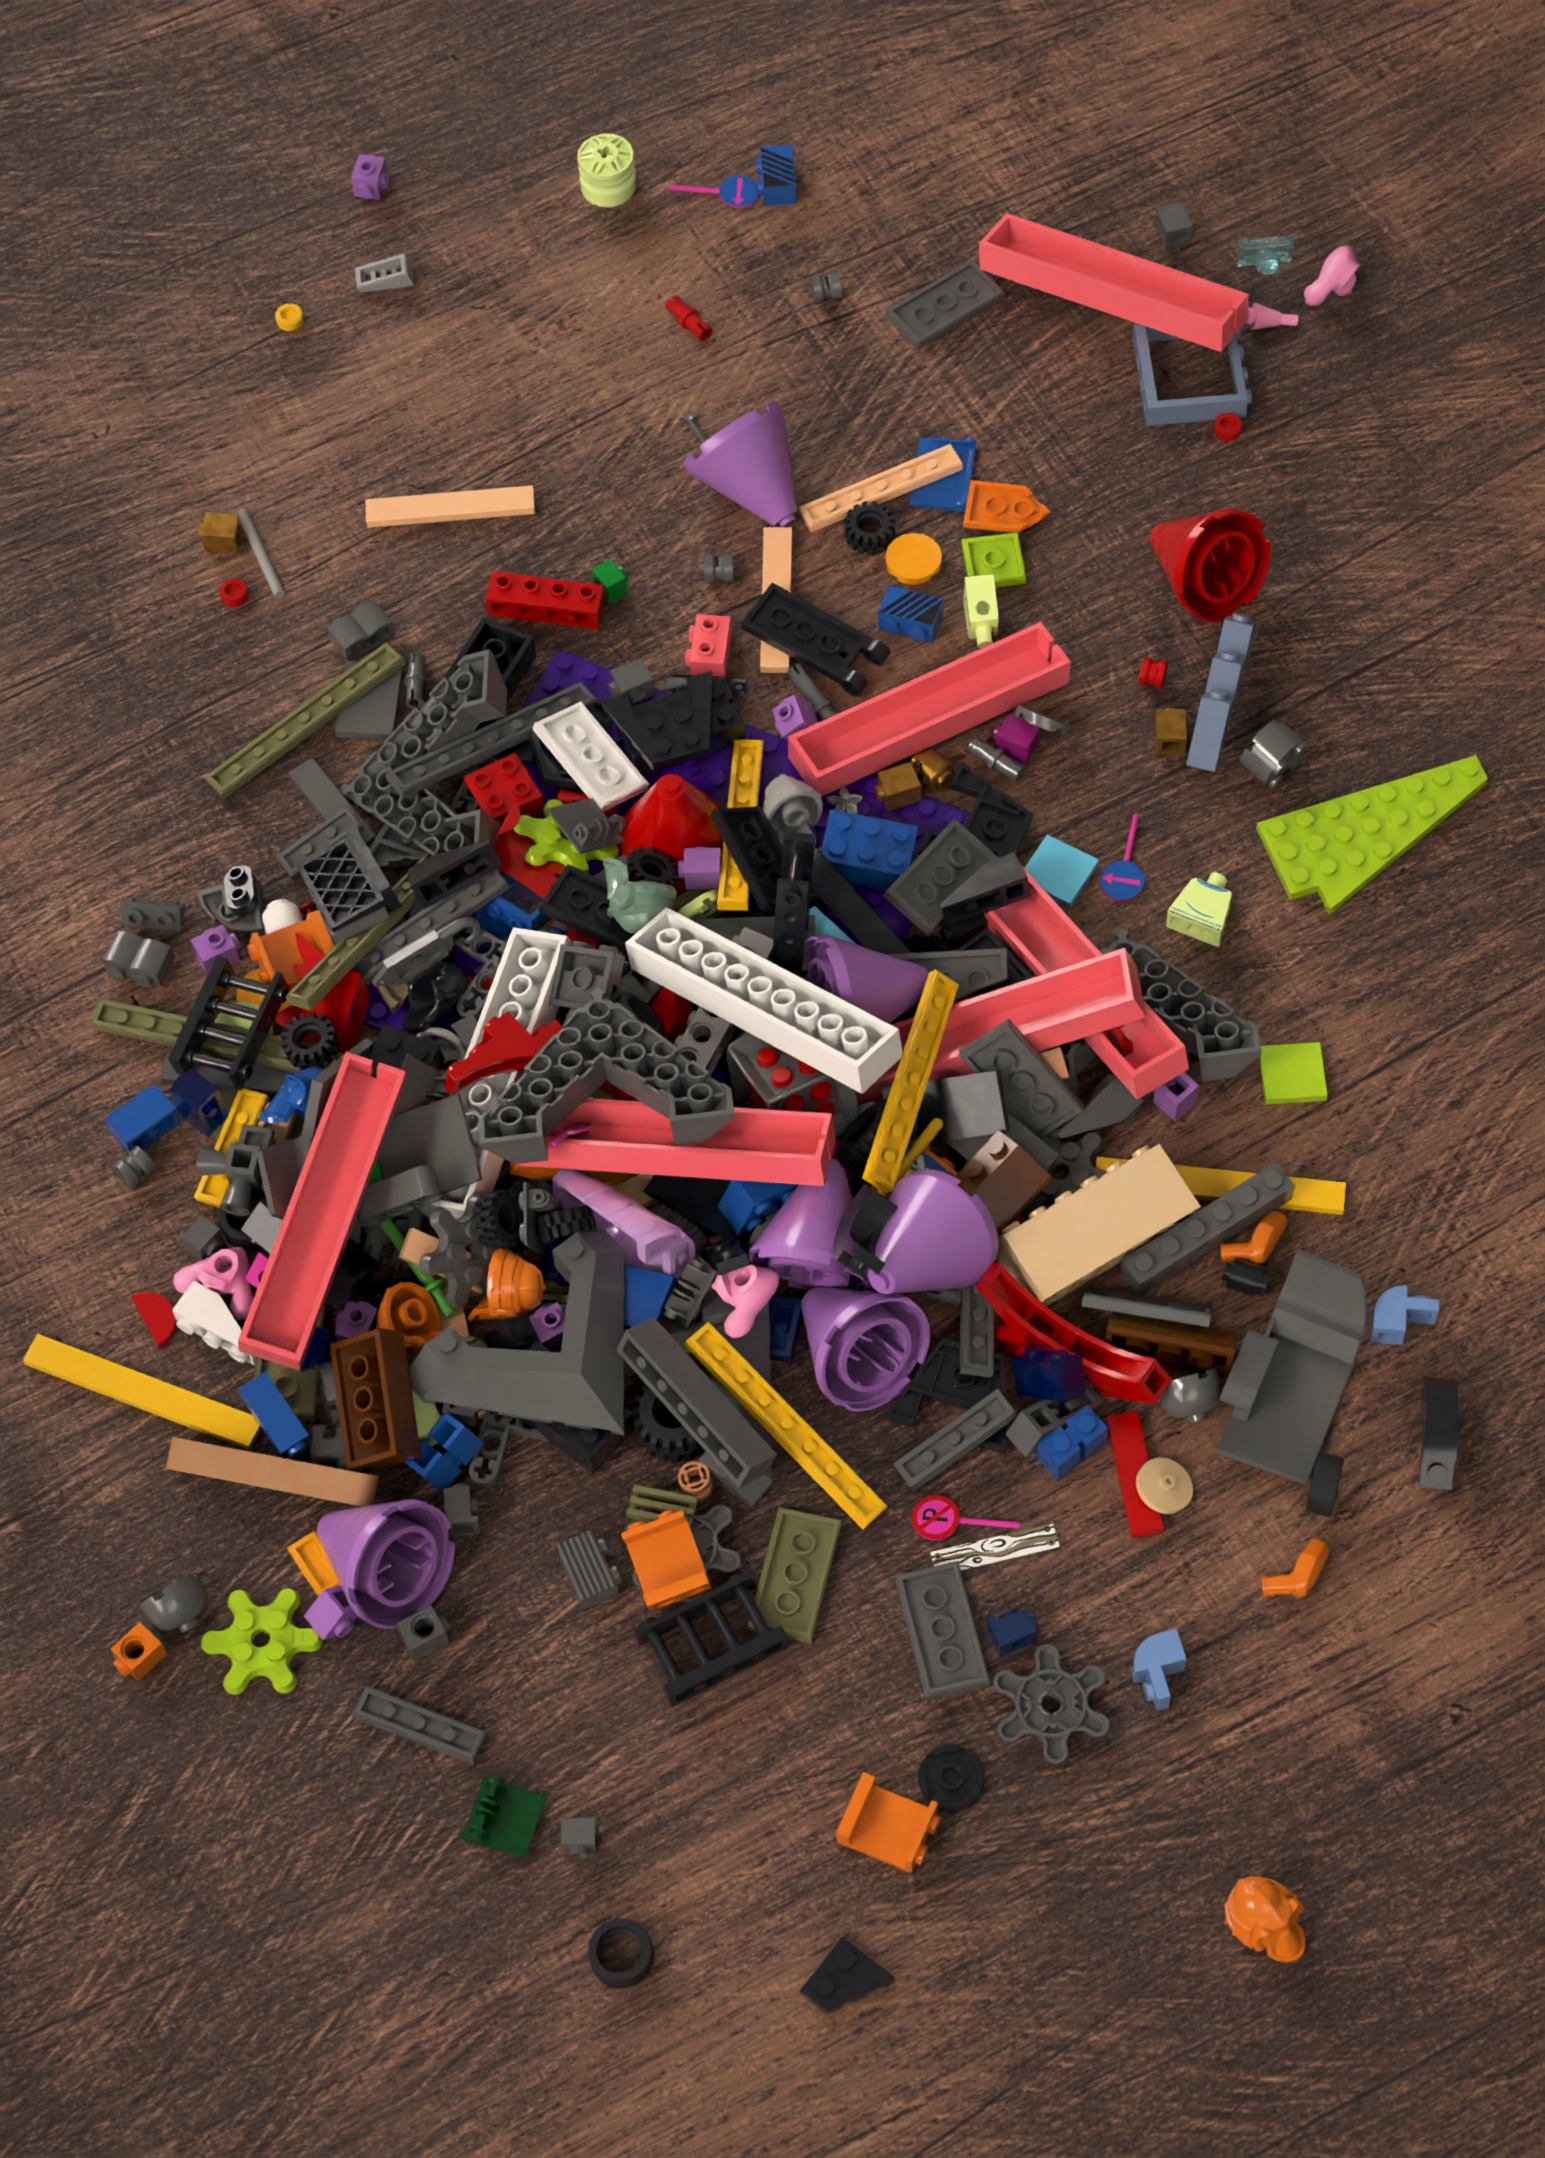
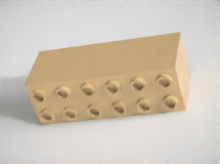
M1160 1143L1151 1149L1148 1145L1141 1147L1132 1154L1133 1158L1125 1164L1122 1160L1114 1163L1106 1169L1107 1173L1099 1179L1096 1175L1090 1177L1080 1185L1081 1188L1074 1194L1069 1190L1054 1200L1055 1204L1048 1209L1045 1206L1039 1207L1028 1215L1029 1219L1021 1225L1016 1221L1002 1230L1003 1234L998 1237L997 1261L1029 1293L1045 1306H1048L1119 1264L1123 1258L1196 1213L1201 1207Z

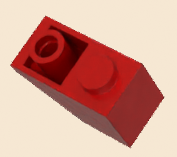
M663 987L650 1007L658 1015L665 1027L662 1036L674 1045L676 1038L679 1035L683 1036L687 1029L686 1024L689 1015L693 1011V1002Z

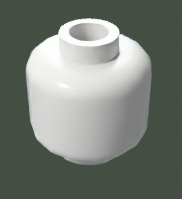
M279 899L269 903L262 914V922L266 934L303 921L298 906L286 899Z

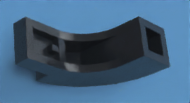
M866 1183L861 1187L845 1212L838 1227L833 1248L836 1260L861 1277L864 1276L869 1268L879 1274L885 1266V1263L876 1256L875 1247L884 1226L898 1208L897 1205Z
M1424 1377L1421 1399L1423 1434L1418 1485L1422 1488L1452 1490L1458 1443V1385L1455 1379Z

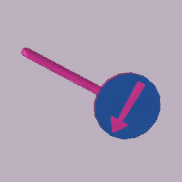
M741 175L725 179L721 183L720 188L670 185L668 187L669 190L719 194L725 204L734 208H746L752 205L758 198L757 184L749 177Z
M1137 813L1133 815L1124 861H1116L1109 864L1100 876V886L1103 892L1109 898L1117 901H1128L1136 898L1144 887V875L1141 869L1130 862L1139 819Z

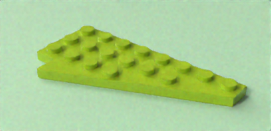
M1475 755L1257 822L1256 830L1289 899L1293 900L1318 892L1328 914H1331L1486 786L1488 777Z

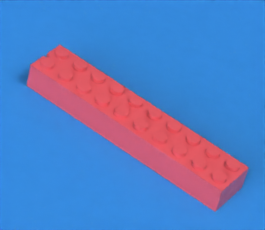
M1008 213L1000 219L979 243L980 270L1222 352L1233 339V334L1236 335L1248 321L1249 294Z
M1039 622L788 736V758L805 783L813 787L822 797L1017 707V704L1022 705L1068 684L1071 661L1058 644L1054 645L1053 637L1043 624Z
M1023 866L1022 868L1028 878L1031 897L983 914L988 920V929L1033 977L1102 955ZM1144 1000L1146 1018L1124 1024L1125 1026L1120 1028L1128 1040L1131 1039L1133 1053L1123 1057L1105 1031L1083 1038L1137 1100L1189 1070L1185 1045Z
M1122 948L953 1004L929 1080L974 1073L960 1058L959 1050L1008 1018L1038 1052L1146 1018L1136 964L1126 949ZM914 1017L891 1024L899 1029L902 1052L904 1051ZM901 1058L863 1094L856 1091L858 1106L872 1101L876 1103L883 1099L881 1088L892 1086Z
M349 1052L345 1053L238 1340L239 1351L298 1371L301 1370L406 1080V1071L379 1062L377 1078L371 1076L373 1073V1060Z
M587 1098L558 1126L574 1123H592V1129L568 1134V1137L556 1148H553L551 1143L559 1136L547 1135L548 1160L517 1164V1166L825 1186L830 1166L829 1160L832 1158L836 1137L831 1113L734 1107V1118L706 1142L674 1145L670 1119L641 1101Z

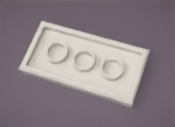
M578 702L534 723L533 731L587 797L593 798L603 812L648 790L649 783L582 702Z

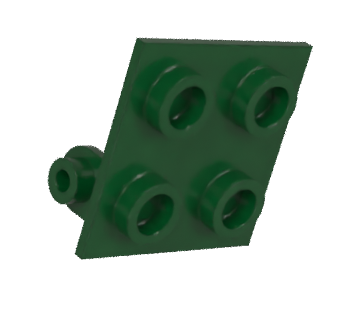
M492 1774L491 1779L484 1777L461 1840L525 1859L547 1795L503 1783L505 1779L496 1774Z

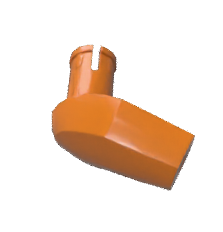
M1271 1211L1258 1224L1249 1242H1221L1222 1263L1232 1262L1234 1258L1250 1261V1263L1257 1265L1264 1263L1273 1252L1286 1229L1287 1218L1285 1215L1277 1211Z
M1312 1539L1300 1554L1291 1574L1261 1575L1263 1597L1293 1594V1597L1300 1599L1307 1596L1316 1584L1330 1552L1328 1545L1321 1540Z

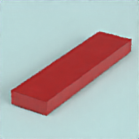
M1138 1411L1106 1416L1108 1434L1131 1539L1163 1534L1164 1527L1161 1514L1152 1510L1143 1502L1136 1488L1138 1471L1149 1461Z

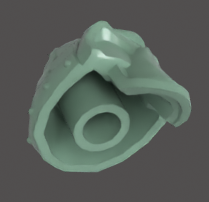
M609 857L604 859L602 864L605 868L607 899L609 900L607 915L614 917L625 931L636 934L666 907L672 908L677 894L673 886L654 881H628V868L626 864Z

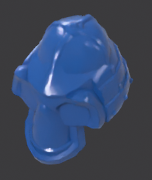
M313 1066L294 1074L286 1073L285 1085L281 1086L274 1099L264 1109V1112L259 1114V1120L269 1123H287L293 1112L305 1119L311 1082L325 1069Z

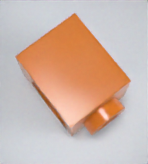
M141 1622L111 1648L116 1659L113 1662L116 1669L124 1677L130 1674L137 1681L141 1680L167 1655L162 1643ZM138 1649L144 1650L140 1657L136 1659L129 1658L133 1651Z

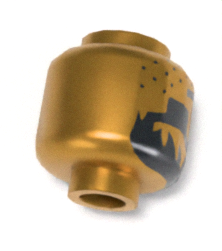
M931 749L924 753L919 752L912 758L911 763L921 788L926 792H942L952 782L954 777L952 763L937 751Z

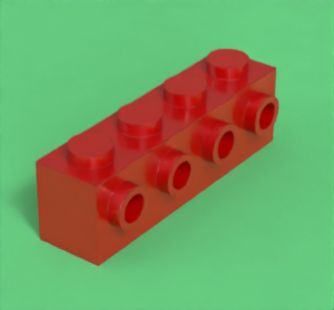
M492 571L485 597L488 616L596 630L600 628L606 604L604 585Z

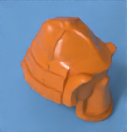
M507 1247L497 1248L489 1265L487 1295L472 1310L467 1320L473 1322L474 1319H505L526 1315L542 1301L544 1290H546L542 1271L534 1264L527 1262L522 1256L513 1253Z
M399 1282V1284L386 1289L377 1314L375 1329L403 1331L407 1357L420 1353L427 1342L444 1331L441 1329L442 1324L439 1311L432 1296L424 1287L412 1282Z
M1248 1876L1238 1879L1236 1886L1224 1905L1225 1923L1228 1924L1233 1932V1936H1236L1245 1946H1248L1250 1949L1253 1948L1256 1952L1262 1951L1266 1947L1268 1956L1278 1962L1290 1963L1300 1959L1305 1949V1935L1303 1928L1297 1922L1305 1907L1299 1901L1297 1895L1293 1894L1281 1883L1270 1878Z

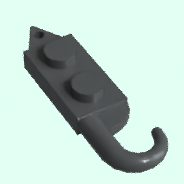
M461 917L436 932L435 930L431 931L382 961L384 965L374 977L372 983L375 987L396 983L398 987L431 967L434 963L449 956L448 953L454 945L452 936L471 927L472 932L465 941L468 944L474 941L480 933V923L472 917Z

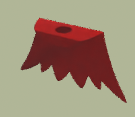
M513 802L494 844V850L504 865L498 870L514 878L545 899L552 888L550 885L553 886L558 879L553 874L561 875L566 866L557 861H549L542 866H534L525 860L526 851L536 843L530 837L520 835L513 830L520 820V810L517 804Z
M296 932L297 946L305 965L293 964V969L302 980L326 955L317 950ZM350 970L312 1010L289 1006L277 1013L274 1022L284 1027L286 1023L289 1025L293 1024L291 1018L294 1016L297 1020L301 1019L300 1013L305 1012L307 1017L310 1016V1012H316L317 1016L321 1013L325 1015L326 1019L331 1021L339 1037L340 1047H337V1049L349 1051L358 1043L370 1000L368 987L360 973ZM299 982L289 983V984H288V986H289V992H290ZM312 1034L305 1037L302 1041L318 1044L321 1036Z

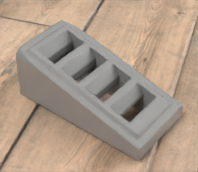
M405 253L355 268L356 284L359 293L415 285L413 266ZM366 275H370L371 280L366 281Z

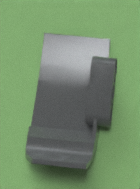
M459 1094L393 1116L378 1157L382 1163L385 1179L367 1187L355 1220L358 1219L360 1226H374L434 1203L441 1198L442 1194L483 1180ZM302 1136L277 1143L257 1152L270 1216L284 1219L313 1139Z
M1297 1249L1265 1333L1262 1334L1252 1329L1248 1330L1222 1391L1220 1401L1235 1406L1217 1449V1454L1306 1485L1361 1346L1359 1343L1367 1322L1366 1289L1362 1274Z

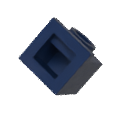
M1027 1609L1018 1612L1017 1610H1009L1000 1615L998 1620H995L993 1615L987 1617L986 1629L999 1658L1036 1643V1633L1040 1628L1033 1611L1028 1613Z

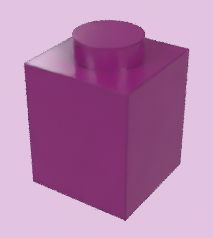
M1008 714L1005 721L998 723L994 730L995 748L1003 749L1005 755L1027 765L1040 743V727Z

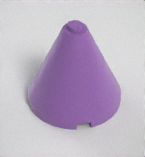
M773 401L764 405L768 412L761 414L754 409L720 430L699 446L701 456L695 459L693 454H690L683 462V465L691 476L773 526L780 525L785 527L796 519L794 514L797 512L784 412L778 402Z
M823 934L811 936L805 941L803 962H808L807 976L800 978L890 1024L920 1002L929 972L923 966Z
M831 1159L829 1160L830 1166L825 1186L798 1185L749 1249L748 1260L754 1266L774 1270L779 1274L780 1278L788 1280L789 1287L809 1291L815 1287L859 1290V1286L865 1285L864 1290H870L871 1284L868 1280V1270L861 1277L837 1261L834 1256L833 1248L836 1233L853 1197L845 1169L840 1166L839 1161Z
M930 1169L917 1170L903 1177L895 1184L893 1191L889 1192L887 1199L897 1205L898 1208L884 1226L877 1240L875 1254L885 1263V1266L879 1274L869 1268L868 1280L871 1286L879 1293L895 1294L957 1289L977 1283L991 1264L996 1261L998 1254L996 1226L981 1198L977 1194L970 1197L958 1186L961 1180L942 1171Z
M815 1287L809 1290L803 1297L801 1309L816 1380L822 1393L836 1406H844L849 1411H868L888 1403L897 1397L907 1384H910L912 1380L908 1375L913 1370L917 1361L920 1364L924 1363L930 1342V1328L927 1317L922 1309L912 1300L899 1293L882 1294L878 1291Z
M402 1500L331 1511L320 1519L317 1526V1536L352 1610L362 1620L382 1629L397 1628L396 1623L411 1616L416 1611L418 1612L432 1605L442 1592L449 1578L454 1560L455 1543L449 1541L447 1528L450 1529L452 1526L448 1518L438 1508L420 1500Z

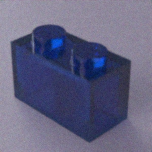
M192 1068L185 1075L179 1076L173 1083L170 1091L181 1117L206 1137H209L228 1116L218 1088Z
M1036 1345L1025 1348V1352L1012 1358L1016 1390L1019 1395L1066 1403L1086 1393L1083 1361L1080 1355L1068 1354L1067 1350H1044L1043 1346Z

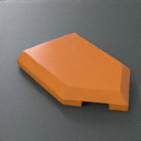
M970 480L963 528L1009 533L1018 532L1019 534L1050 515L1051 511L1033 496V492L1027 486Z

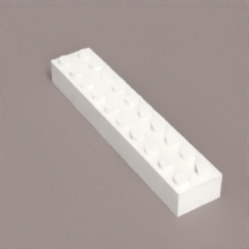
M667 907L625 942L632 970L861 1094L903 1056L900 1033L896 1027Z
M513 927L464 1059L469 1056L470 1051L478 1043L482 1042L483 1028L494 1016L499 1018L508 1011L531 1035L539 1026L543 1024L548 1026L556 1019L560 1007L550 1005L549 999L561 944L573 946L568 936ZM524 1071L492 1075L476 1081L456 1093L461 1096L483 1180L442 1194L438 1201L419 1208L425 1216L430 1217V1213L435 1207H444L451 1212L455 1219H459L464 1214L467 1199L471 1195L493 1192L504 1158L480 1148L478 1119L485 1111L490 1112L498 1103L497 1098L512 1081L516 1083L525 1073Z

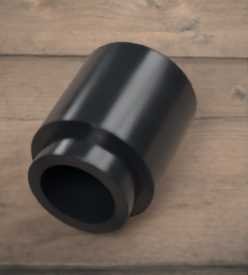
M1234 1258L1233 1263H1226L1221 1280L1227 1281L1225 1288L1253 1297L1255 1294L1263 1296L1270 1272L1263 1270V1266Z

